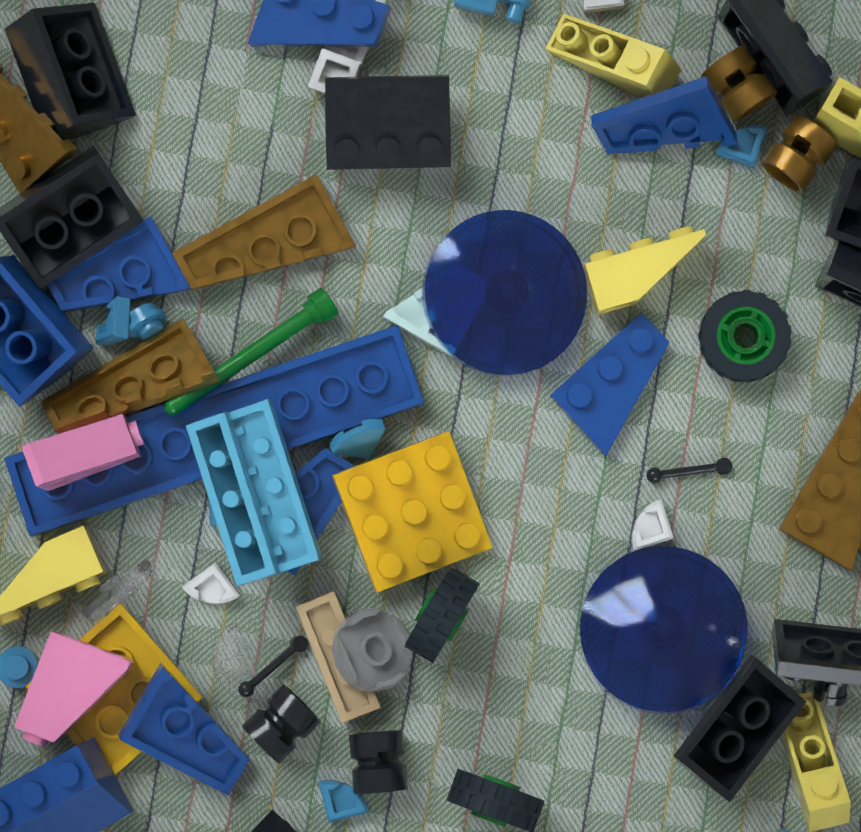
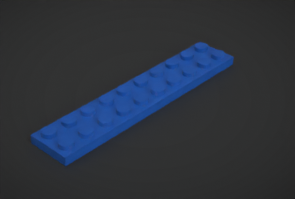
M398 325L221 384L177 415L167 414L164 409L165 404L126 416L129 423L136 421L144 440V444L138 446L141 457L56 489L45 491L35 486L23 452L5 457L4 460L29 536L34 537L203 480L186 425L223 412H232L266 399H271L287 449L291 450L338 434L342 430L347 431L361 426V421L382 419L424 405V400Z

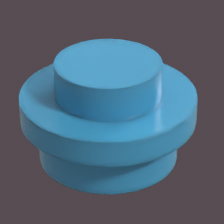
M146 303L135 308L129 313V335L132 338L149 339L162 331L163 323L167 318L166 314L162 309H157L154 303Z
M21 646L6 649L0 655V680L12 688L26 687L32 681L38 666V659L35 654L28 648Z

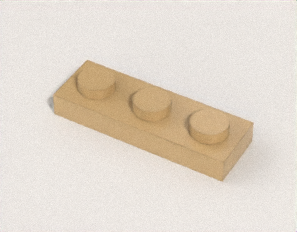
M335 591L295 606L341 722H347L381 708L376 693L357 690L343 679L335 666L332 653L334 634L341 622L345 620Z

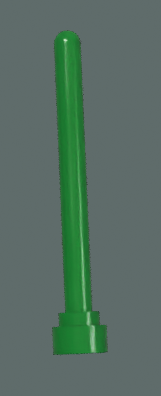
M322 287L308 295V301L302 304L304 309L213 369L220 380L219 382L169 399L164 406L166 413L177 415L312 322L315 325L321 321L326 324L339 315V311L330 296Z

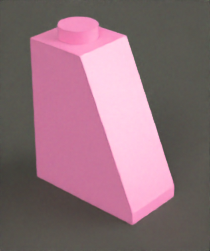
M120 414L23 445L21 448L35 486L45 491H50L141 457L138 446L143 445L144 440L137 422L129 423L128 418Z
M51 631L14 728L24 731L22 739L46 747L48 741H60L132 669L134 661L59 632Z

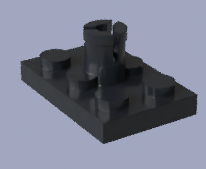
M774 619L771 634L776 676H782L792 681L816 680L813 691L815 700L820 703L824 700L825 692H827L825 705L840 706L846 703L848 684L861 686V629Z

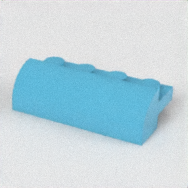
M266 399L232 412H223L186 425L236 586L276 576L323 559L271 399Z

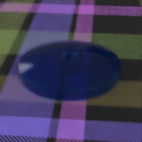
M495 210L475 215L463 221L447 233L438 243L431 254L424 272L422 284L423 308L433 335L455 360L475 371L496 376L519 375L549 364L571 344L580 329L585 315L587 282L582 263L575 249L554 226L537 216L525 212Z
M648 547L631 552L616 560L595 580L587 594L581 612V645L584 657L593 676L615 699L634 709L648 713H681L702 706L712 700L726 688L737 673L747 644V615L742 598L734 583L711 560L693 551L678 547Z

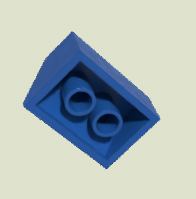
M15 255L0 257V385L18 406H22L65 376L94 347L64 312L61 311L43 288H38Z
M94 737L72 747L0 788V832H98L134 812Z

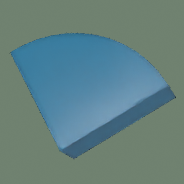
M751 125L736 130L738 145L723 146V142H721L714 156L754 168L767 127Z
M117 296L108 303L106 308L110 309L105 324H98L96 345L109 347L128 339L129 298Z
M382 419L361 421V426L355 427L344 433V430L339 432L329 444L332 454L370 459L385 431Z
M336 780L318 782L329 823L369 812L367 803L362 795L353 794L352 786Z

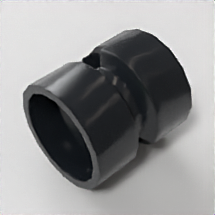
M285 684L267 700L268 708L266 710L258 709L242 725L249 736L279 764L296 748L295 739L297 737L306 738L321 723V720Z
M403 730L349 734L350 757L357 761V766L352 770L353 794L383 793L408 789L406 766L399 762V758L405 754ZM377 752L381 759V763H376Z

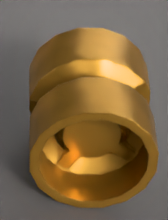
M745 45L732 50L701 74L702 78L707 76L715 93L722 95L721 104L733 123L747 117L777 94L776 89L767 76L756 73L755 69L758 63ZM742 73L746 80L731 89L728 82Z
M796 115L781 134L783 143L775 142L760 163L766 172L783 186L802 194L817 175L814 167H823L838 146L834 139L816 123L803 116Z

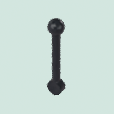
M721 458L712 464L660 470L657 467H652L647 471L646 477L649 482L656 484L662 478L717 471V473L724 475L731 471L732 463L727 458Z
M294 636L290 640V647L250 681L240 683L238 686L239 694L242 697H250L254 693V688L295 652H304L307 649V639L303 636Z

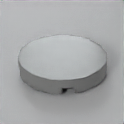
M377 608L357 611L343 620L334 634L332 646L335 666L343 679L357 690L370 693L391 689L404 680L409 672L410 661L413 660V651L404 647L410 633L402 621L396 616L389 615Z

